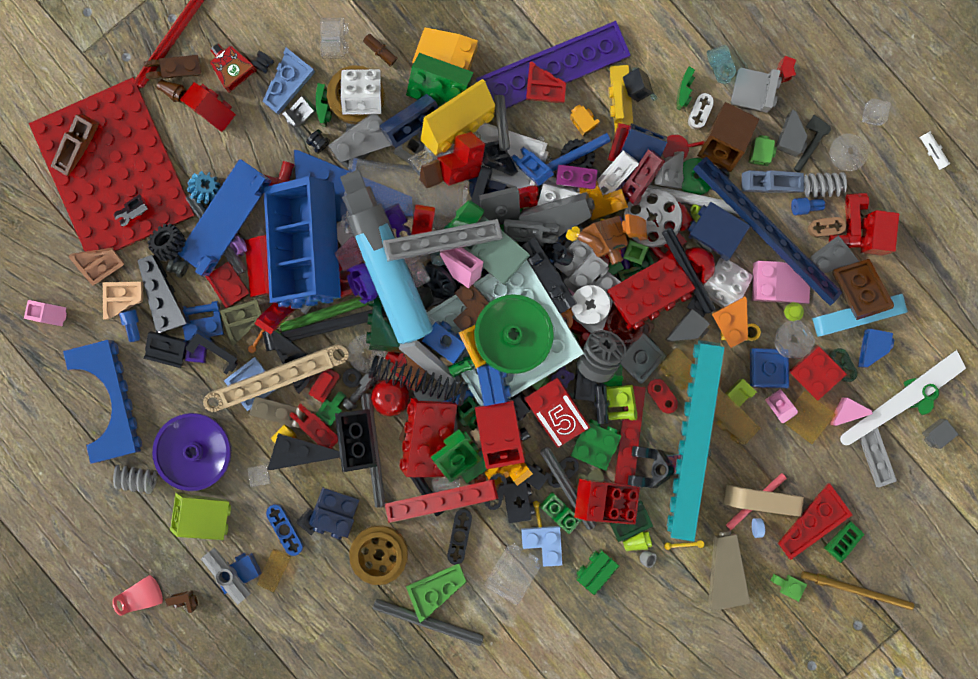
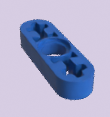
M280 504L269 506L266 516L285 551L291 556L298 555L303 550V542L285 509ZM272 508H274L275 510L279 509L280 513L278 514L280 520L284 517L285 521H282L278 525H276L275 522L279 520L276 516L272 517ZM286 524L290 527L288 535L280 533L281 525ZM292 534L295 536L291 539L294 544H299V546L297 547V551H295L294 549L291 550L289 548L292 545L290 540H288L287 542H285L284 540L289 538Z

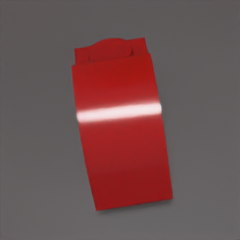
M415 205L411 235L432 231L435 207Z

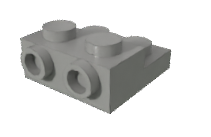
M578 238L568 247L574 253L572 262L567 266L554 262V266L568 276V280L578 289L587 285H595V279L599 275L601 277L604 276L609 270L607 267L609 259L605 256L597 257L593 249L586 243L579 241Z

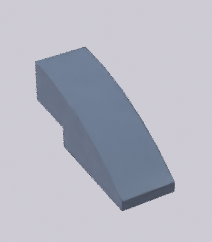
M749 170L742 173V192H804V173Z

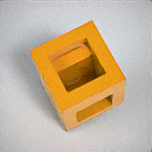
M579 104L571 110L570 120L582 136L592 131L600 123L598 119L594 121L593 118L595 117L589 108L585 109L584 106Z

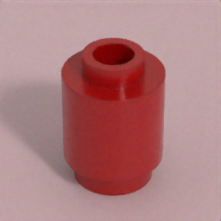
M678 202L682 211V225L680 229L684 231L690 227V222L693 219L685 205ZM672 205L669 208H667V211L669 213L672 212L675 208V205Z

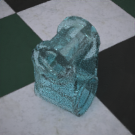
M725 44L707 51L708 62L713 69L716 80L720 84H728L736 73V67L732 61L729 48Z

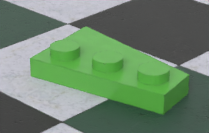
M456 564L406 586L420 623L467 583L460 564Z

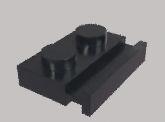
M150 331L148 332L146 352L143 359L181 368L188 340Z

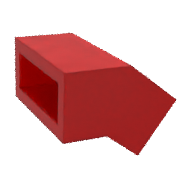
M784 56L779 62L777 70H780L779 77H782L781 83L790 81L796 75L794 69L796 59Z

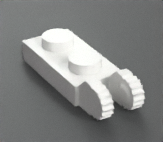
M624 150L597 180L603 195L615 191L639 164L636 159Z

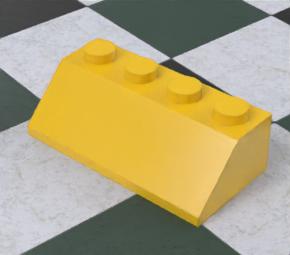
M481 79L424 117L421 142L436 156L441 152L445 153L455 144L456 136L468 132L474 133L481 125L489 123L493 119L495 103L486 82Z

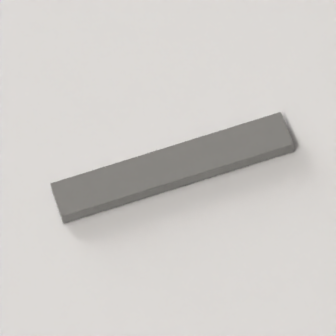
M495 219L384 240L383 246L388 262L497 241L503 237L499 221Z

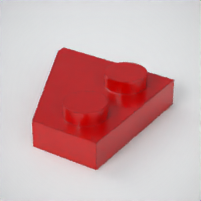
M530 62L526 100L564 104L566 82L555 78L550 72L536 66L534 62Z

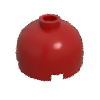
M692 247L686 250L685 253L704 285L715 272L714 257L703 248Z
M393 379L387 384L385 380H382L376 384L372 391V404L376 411L384 416L399 415L405 411L409 404V390L405 385L403 388H400L399 380L395 386L392 383Z

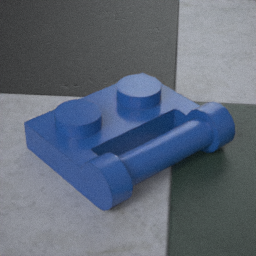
M218 301L188 308L183 306V312L186 317L210 311L214 313V317L190 320V324L184 325L185 340L190 341L197 329L209 337L224 335Z

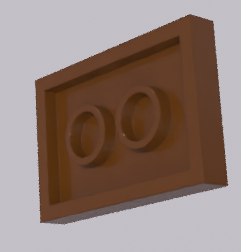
M870 259L833 270L832 274L856 320L894 308V303Z

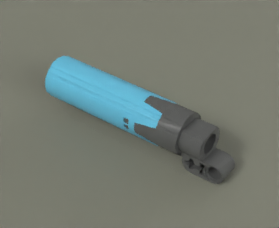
M359 169L341 176L342 184L347 193L342 199L350 215L346 219L396 339L400 344L420 339L431 333L433 327L405 259L387 262L383 241L396 237L382 203L377 204L371 187H366Z

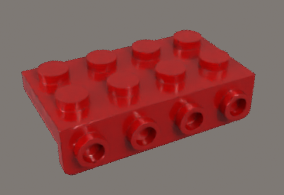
M670 254L608 289L607 293L627 322L626 328L628 330L632 328L637 330L645 324L644 321L648 319L652 321L661 315L660 312L663 310L668 312L676 307L675 303L679 301L683 303L689 300L696 288L678 264L674 255Z
M411 398L407 406L409 416L408 422L405 423L406 438L402 443L403 459H400L399 464L400 470H402L406 477L446 478L431 456L446 446L444 440L453 434L457 404L455 402L452 404L451 402L418 401L416 398Z

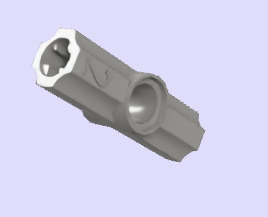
M213 548L201 558L215 576L217 584L223 586L237 605L251 594L250 590L238 577L236 570L226 562L216 548ZM223 571L230 574L229 581L223 579Z

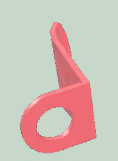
M149 575L115 596L112 603L115 612L123 616L129 612L162 604L163 597L158 583ZM117 601L122 604V611L117 607Z

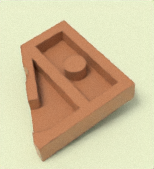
M113 248L69 255V259L92 286L124 265V261Z

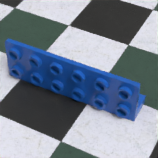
M239 159L187 238L185 247H181L183 249L182 252H178V255L196 267V273L201 276H209L263 195L264 187L269 186L272 180L245 161Z

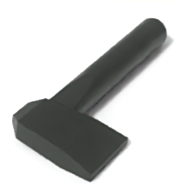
M813 115L805 127L816 132V135L794 167V171L798 173L801 172L823 136L828 135L831 131L830 125L816 115Z

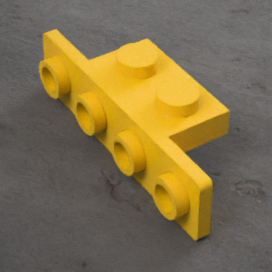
M628 65L611 66L609 68L611 87H608L609 98H612L610 116L614 119L615 132L618 123L629 126L631 123L633 124L632 100L628 96L623 81V76L629 73Z

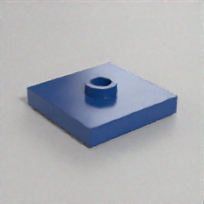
M751 348L750 386L789 388V350Z

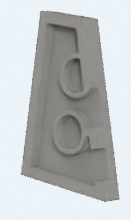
M370 114L328 146L337 159L343 162L391 146L392 144L387 140L379 127L383 123L377 114Z

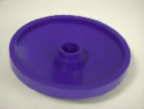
M189 413L176 416L162 426L155 437L152 455L155 468L164 481L180 490L197 491L205 489L221 479L230 464L232 450L228 434L216 420L203 414Z

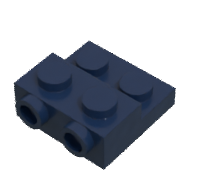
M322 487L309 524L314 527L313 531L324 534L327 531L331 533L332 537L340 540L342 537L348 538L354 523L353 516L360 500Z

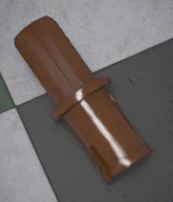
M368 34L363 39V43L375 53V56H379L389 67L397 61L398 57L386 48V44H381L373 35Z

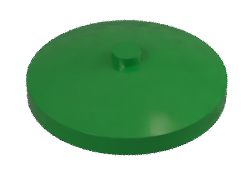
M516 294L498 297L486 305L479 314L474 328L475 345L482 359L490 367L507 374L525 373L540 365L548 356L554 338L553 325L546 310L535 300Z

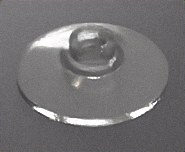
M843 134L837 137L830 147V159L842 171L851 172L861 168L868 157L866 143L862 138L854 134ZM849 148L854 151L852 155L848 153Z

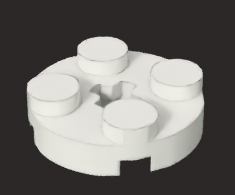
M587 285L578 289L573 295L577 304L571 307L579 321L586 324H595L607 316L610 310V299L602 288L595 285ZM586 300H595L596 308L587 310Z

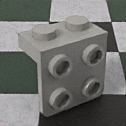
M740 68L737 71L731 104L765 113L770 111L777 103L778 96H775L776 88L779 89L782 77H779L780 70L772 69L767 74Z

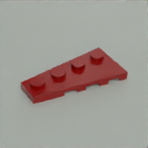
M827 483L777 544L788 559L792 560L853 514L832 485Z

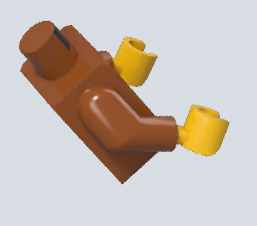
M620 216L607 218L606 220L601 219L581 232L579 227L574 226L566 234L568 240L575 241L578 238L579 241L589 245L597 257L608 255L612 265L623 261L619 250L626 247L628 242L626 232H623Z

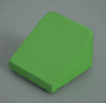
M630 240L623 258L642 265L649 247Z

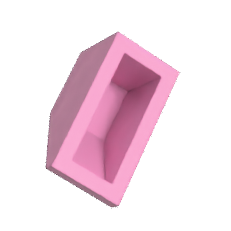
M464 248L440 251V256L452 277L467 288L481 277L483 261Z
M28 300L24 319L63 326L67 316L66 307Z

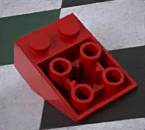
M509 400L505 403L475 407L486 470L524 463L525 451L514 401Z
M579 479L574 517L585 521L636 525L640 487L622 483Z

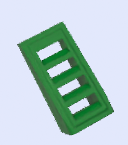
M849 520L824 549L837 562L842 563L864 536V533ZM850 528L857 534L855 537L848 532ZM845 534L851 539L850 543L843 537ZM840 540L846 545L845 548L839 544ZM835 546H837L841 550L840 553H838L834 549Z

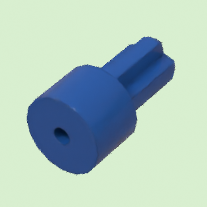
M806 197L794 198L791 203V210L795 216L807 215L809 211L825 209V201L823 199L808 200Z
M136 309L119 313L121 324L125 325L129 342L139 341L140 335L136 323L139 322Z

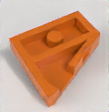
M745 296L712 313L730 348L748 339L747 298Z

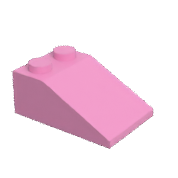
M757 261L753 263L751 301L809 304L810 286L787 263Z

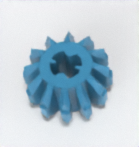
M203 171L199 172V175L194 173L192 179L188 180L187 192L192 193L191 199L197 198V203L203 200L205 205L208 204L209 200L212 201L219 191L220 183L216 182L217 176L210 177V172L207 175H204Z

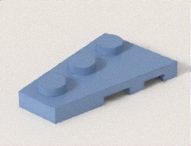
M288 48L284 50V57L281 63L278 64V71L263 99L264 104L278 115L315 73L314 69Z

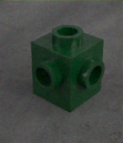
M468 396L463 401L462 406L457 405V412L460 415L458 419L464 427L468 425L474 431L478 427L475 407L480 405Z

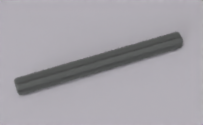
M368 393L361 395L363 410L370 409L377 467L370 468L374 503L375 507L379 508L385 506V496L371 399L372 395Z
M376 599L373 609L477 646L482 644L483 635L431 617L426 618L420 623L414 611Z

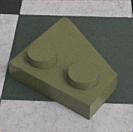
M258 299L220 310L232 346L256 325L257 318L262 314Z

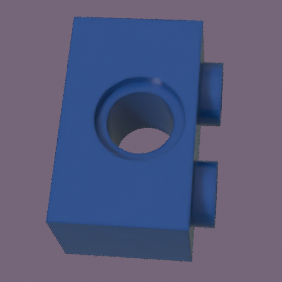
M436 321L432 326V332L427 334L422 341L455 364L465 352L466 347L459 332L455 333L452 331L450 324L445 321ZM445 335L449 336L452 340L450 346L445 345L443 342Z

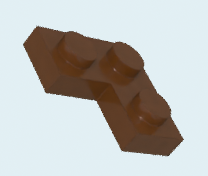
M474 284L469 288L463 285L455 292L457 297L467 307L453 320L461 331L474 326L481 311L490 303Z

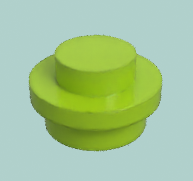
M789 303L784 309V315L789 321H798L803 317L804 309L799 303Z

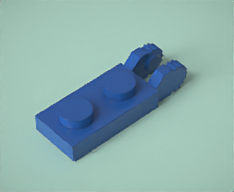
M524 147L520 149L524 156L522 159H519L515 154L511 156L519 169L538 186L554 175L552 170L543 161Z

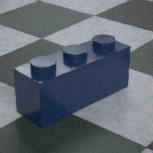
M426 94L379 125L387 140L397 148L421 132L424 117L438 109L439 106L432 97Z

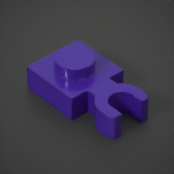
M397 203L384 209L392 229H396V237H402L401 231L407 232V235L410 236V228L404 225V223L408 222V219L400 204Z

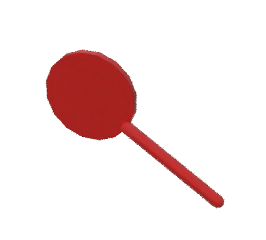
M670 135L667 137V144L662 153L663 157L666 159L667 157L674 156L675 152L683 151L684 160L689 153V147L703 145L704 141L688 144L683 136Z

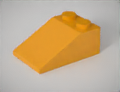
M424 27L412 64L420 52L470 71L478 48V40L456 33Z

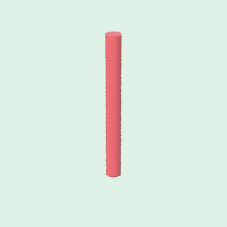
M781 473L763 491L773 492L787 479L786 476ZM742 509L726 524L728 529L732 530L753 510Z

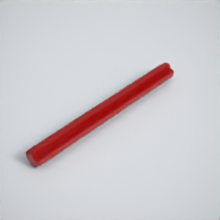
M204 0L189 1L149 60L165 58ZM144 66L135 78L134 83L140 88H144L149 80L146 78V73L155 72L158 66Z

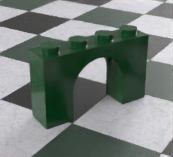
M411 274L416 288H421L420 275ZM378 296L369 302V306L372 307V313H368L367 325H371V329L366 334V343L369 344V350L404 353L399 349L400 343H398L391 325L382 317V303Z

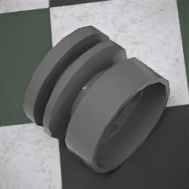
M594 331L589 335L582 349L584 354L577 358V367L591 381L599 383L608 382L613 378L626 355V346L623 340L610 331Z

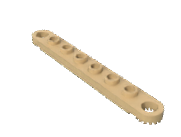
M343 344L332 345L209 392L203 400V405L208 411L217 412L218 410L241 403L343 364L349 357V350ZM341 349L345 356L338 359L334 356V351ZM211 397L217 398L219 405L211 406L208 399Z

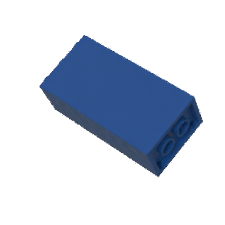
M308 176L264 187L270 303H276L278 307H288L291 305L292 309L303 308L304 304L306 306H316L318 302L333 303V299L341 298L334 183Z

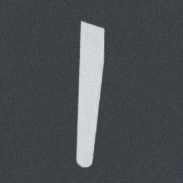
M954 351L873 411L872 415H868L842 434L840 438L841 443L844 445L852 444L924 399L922 389L925 385L934 384L939 389L965 370L966 367L958 351ZM931 386L925 389L927 396L935 392V389Z

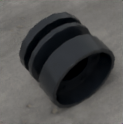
M436 252L419 273L422 285L430 287L432 295L440 299L451 298L460 285H462V283L452 277L440 256V252Z

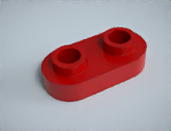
M661 379L651 380L647 384V392L663 413L668 414L676 411L678 401L665 382ZM655 385L660 386L659 392L654 391ZM667 400H670L672 403L669 408L665 405Z

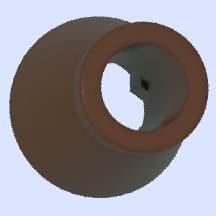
M163 79L157 84V89L173 102H182L180 99L187 91L183 85Z

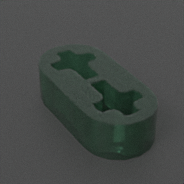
M836 348L830 351L829 357L845 373L846 371L843 367L852 372L850 378L844 377L841 381H854L857 378L858 372L846 350ZM836 352L838 354H842V357L840 359L843 364H841L839 360L834 359V357H836Z

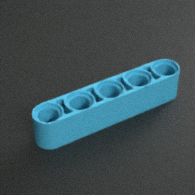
M903 294L891 296L894 303L893 309L856 320L850 308L812 318L817 337L907 313L908 310Z

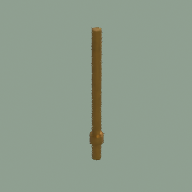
M806 571L801 573V578L813 581L816 585H827L905 609H914V603L830 579L824 574H813Z

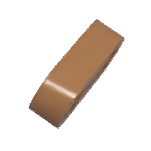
M840 217L817 219L809 224L808 232L813 237L838 235L845 231L846 222ZM835 221L841 226L837 231L836 228H829V225L835 224ZM817 223L819 227L825 226V229L817 233V230H813V227Z

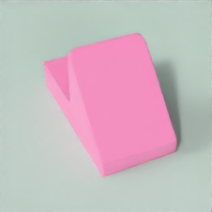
M781 389L765 399L781 423H785L798 413Z

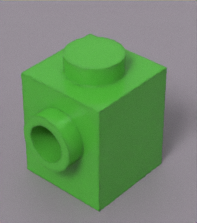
M763 135L753 139L748 163L768 166L776 155L777 147L774 146L775 140H770V137Z

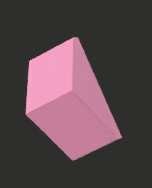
M842 397L830 419V425L836 426L872 415L873 413L872 410L857 402Z

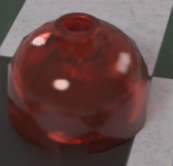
M615 308L607 317L605 330L619 336L624 344H630L637 341L643 335L644 325L637 330H634V328L628 330L626 328L627 322L619 310Z

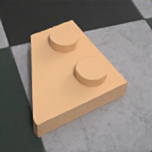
M103 282L104 320H109L119 313L143 302V282Z

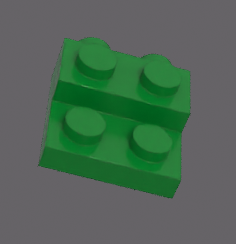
M590 419L587 422L590 428L578 435L570 456L606 471L613 453L616 451L621 435L618 434L619 430L609 426L606 430L601 428L597 421Z
M457 430L444 440L446 446L431 456L434 463L450 483L481 461L477 454L480 450L474 442L470 444L472 439L466 431L462 433L460 430Z

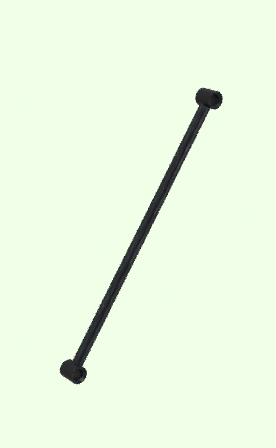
M555 267L557 272L561 276L560 270L557 267ZM433 296L434 301L429 307L439 305L447 299ZM381 307L382 317L387 318L384 307ZM372 310L280 332L279 329L276 330L290 341H295L367 323L368 313H372ZM266 331L263 332L266 352L276 350Z

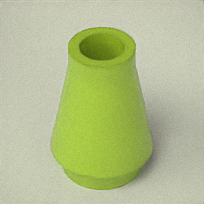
M643 531L627 540H623L626 552L649 550V547L653 546L649 532Z

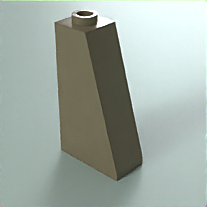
M730 530L720 531L719 535L714 536L708 606L712 611L750 604L737 534Z

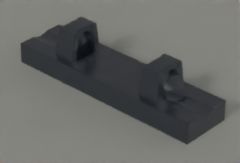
M534 237L520 246L530 254L527 260L558 312L562 314L576 305V300L537 238Z

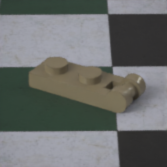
M254 397L249 414L250 416L300 428V425L294 420L289 419L291 412L296 413L301 421L304 415L306 416L298 407L260 397Z

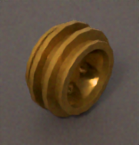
M351 65L340 69L333 75L328 84L327 99L331 110L340 120L356 125L370 114L342 115L341 95H339L341 91L342 70L369 69L364 66ZM381 82V110H382V108H383V106H384V102H385V91H384V88H383V85H382V82Z
M385 525L371 526L361 531L352 542L349 551L350 565L354 573L362 581L372 585L388 584L396 580L404 571L408 560V546L403 536L394 528ZM377 537L379 543H372V538ZM387 541L393 544L391 548L386 545ZM362 548H368V554H363ZM378 549L384 551L382 558H378L375 555ZM391 555H395L397 557V560L395 562H392L390 560ZM371 562L372 568L366 567L365 563ZM381 565L386 566L387 570L385 572L379 570Z

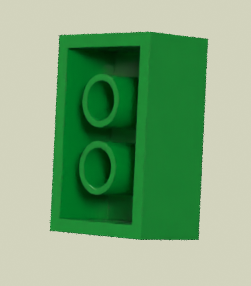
M419 52L411 68L406 96L418 100L428 94L441 107L470 87L474 72Z

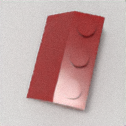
M266 235L244 240L247 245L245 254L250 297L269 295Z

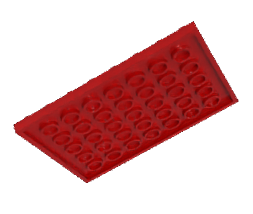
M134 77L28 123L85 252L113 248L115 251H118L148 238L150 235H154L153 231H158L159 226L162 228L164 224L175 226L196 216L186 201L187 195L139 86L134 83ZM84 114L98 122L99 126L83 156L70 175L66 176L52 168L51 164L64 133L70 130L75 115ZM140 194L145 199L148 209L140 216H136L133 219L129 218V223L121 226L119 221L124 217L116 220L113 214L125 208V203Z

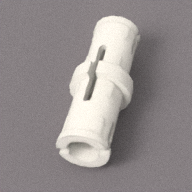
M931 131L920 137L929 151L927 154L932 156L939 170L950 164L941 150L942 146L938 145Z

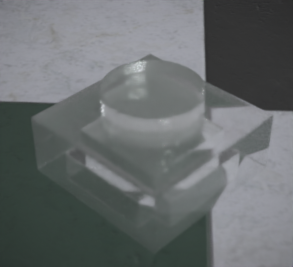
M268 464L247 468L250 487L271 483L269 470H267Z

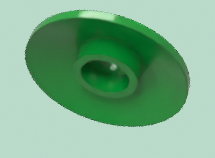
M691 158L683 162L684 179L682 191L703 195L711 189L701 177L699 179L694 178L695 171L693 168L703 159Z

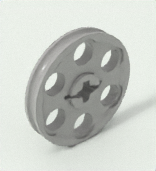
M660 189L646 190L642 195L641 201L637 204L641 206V212L636 216L646 220L647 237L651 232L658 233L659 237L655 242H650L649 240L640 241L638 237H632V239L647 247H659L667 244L662 235L667 222L675 223L673 231L676 235L678 234L682 225V211L677 200L668 192ZM652 194L658 197L655 204L647 202V198ZM630 201L628 202V208H625L624 221L626 214L634 215L631 213V208L634 205ZM667 203L675 205L674 210L670 213L664 211V206ZM647 209H649L650 213L654 216L658 215L656 217V222L659 225V227H657L655 222H653L652 220L648 221L650 219V216Z

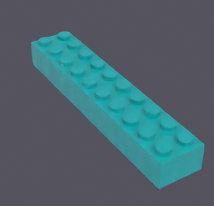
M698 340V345L694 344L693 356L696 359L695 364L691 363L690 375L693 379L692 383H688L687 394L690 399L689 402H685L684 413L687 418L686 421H682L681 427L684 438L679 441L678 451L681 457L676 460L675 466L678 477L673 479L672 486L675 497L671 496L669 508L672 516L668 515L667 531L670 532L671 538L695 541L725 348L722 343Z

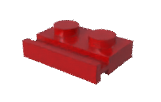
M229 261L214 270L209 276H205L225 308H229L250 294Z

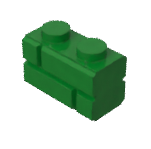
M602 549L599 551L595 550L589 557L590 562L586 566L582 565L576 572L578 575L576 580L593 595L601 589L620 567Z

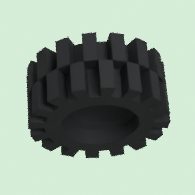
M578 138L568 141L564 145L560 157L581 147L586 142L584 139L578 140ZM592 151L586 154L585 160L580 164L571 162L565 166L590 169L595 160V152Z
M164 224L163 228L159 226L158 231L154 230V235H150L149 238L151 240H148L150 251L160 260L164 261L172 260L173 256L177 257L178 251L182 252L183 249L181 247H185L184 242H186L184 234L172 224Z

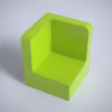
M738 379L724 396L735 407L739 408L748 398H752L757 391L744 379Z

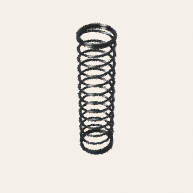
M379 355L374 356L369 371V379H374L378 372V381L380 382L386 373L385 383H389L393 375L392 383L395 386L401 376L400 388L404 387L408 379V390L412 388L416 379L415 393L418 392L423 382L422 395L426 393L431 382L429 396H433L438 385L437 399L441 397L446 386L444 401H447L453 388L452 404L455 402L461 389L458 405L462 406L469 383L465 382L464 384V381H462L454 398L457 380L454 379L446 397L449 377L446 378L439 394L442 375H440L431 394L435 373H432L424 391L427 370H425L417 388L420 368H418L409 387L413 366H410L402 385L405 369L404 363L394 384L398 361H396L387 381L391 359L388 360L383 375L380 378L383 357H381L378 365Z

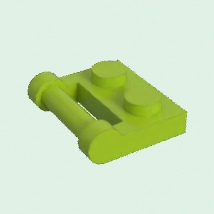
M633 385L607 387V400L610 401L608 408L628 406L629 411L608 412L609 420H637Z

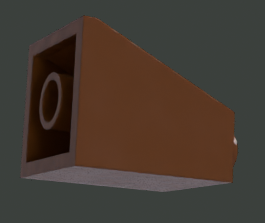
M725 102L718 112L697 156L703 159L707 157L713 164L732 172L745 153L759 118Z

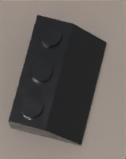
M370 409L335 413L342 472L377 467Z

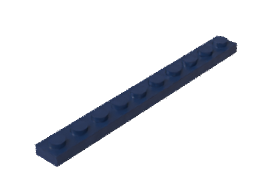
M707 157L700 161L693 168L698 176L750 225L829 306L835 303L843 292Z

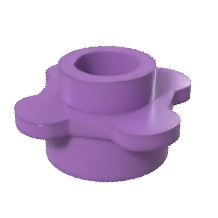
M236 235L235 239L230 243V247L236 255L243 256L244 252L247 251V245L243 239Z

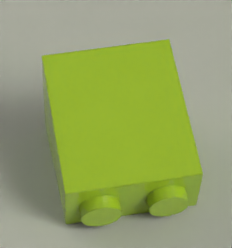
M175 492L170 531L176 537L224 540V535L228 533L226 521L227 516H230L231 505L226 499Z

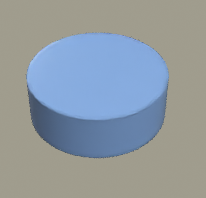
M761 518L752 520V533L755 538H763L765 535V524Z

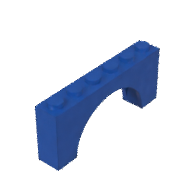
M105 340L63 351L67 370L81 369L94 374L105 385L111 399L112 413L107 429L100 438L86 445L90 464L140 452L142 441L140 436H137V421L132 416L131 410L133 405L131 399H128L127 396L128 385L126 380H123L122 373L124 369L117 356L119 354L118 345L114 343V340Z

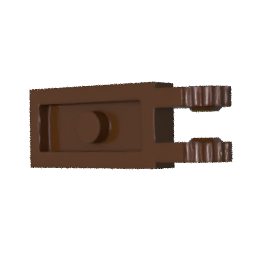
M198 55L144 61L145 67L160 66L161 72L146 73L147 79H169L201 75Z

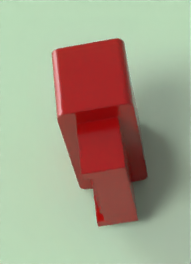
M332 368L322 371L309 391V395L320 402H325L342 375Z

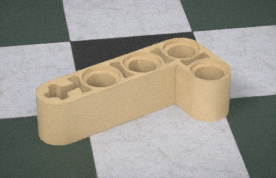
M726 485L723 504L741 509L801 516L804 497Z

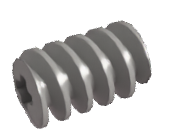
M834 172L831 175L829 173H824V175L821 173L816 175L810 173L808 176L807 174L804 176L806 198L809 197L810 192L813 193V197H817L818 192H820L821 197L825 196V192H828V196L832 197L833 191L839 197L841 191L845 193L847 190V179L844 172L839 173V175Z
M116 465L113 474L114 488L117 490L122 488L124 491L130 489L131 492L137 490L139 493L145 491L146 494H151L157 481V471L155 470L153 475H151L150 469H147L146 473L143 474L142 468H139L138 472L135 473V467H132L130 472H128L127 466H124L122 471H120V465Z

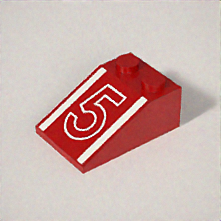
M560 378L554 379L524 398L557 448L590 428Z

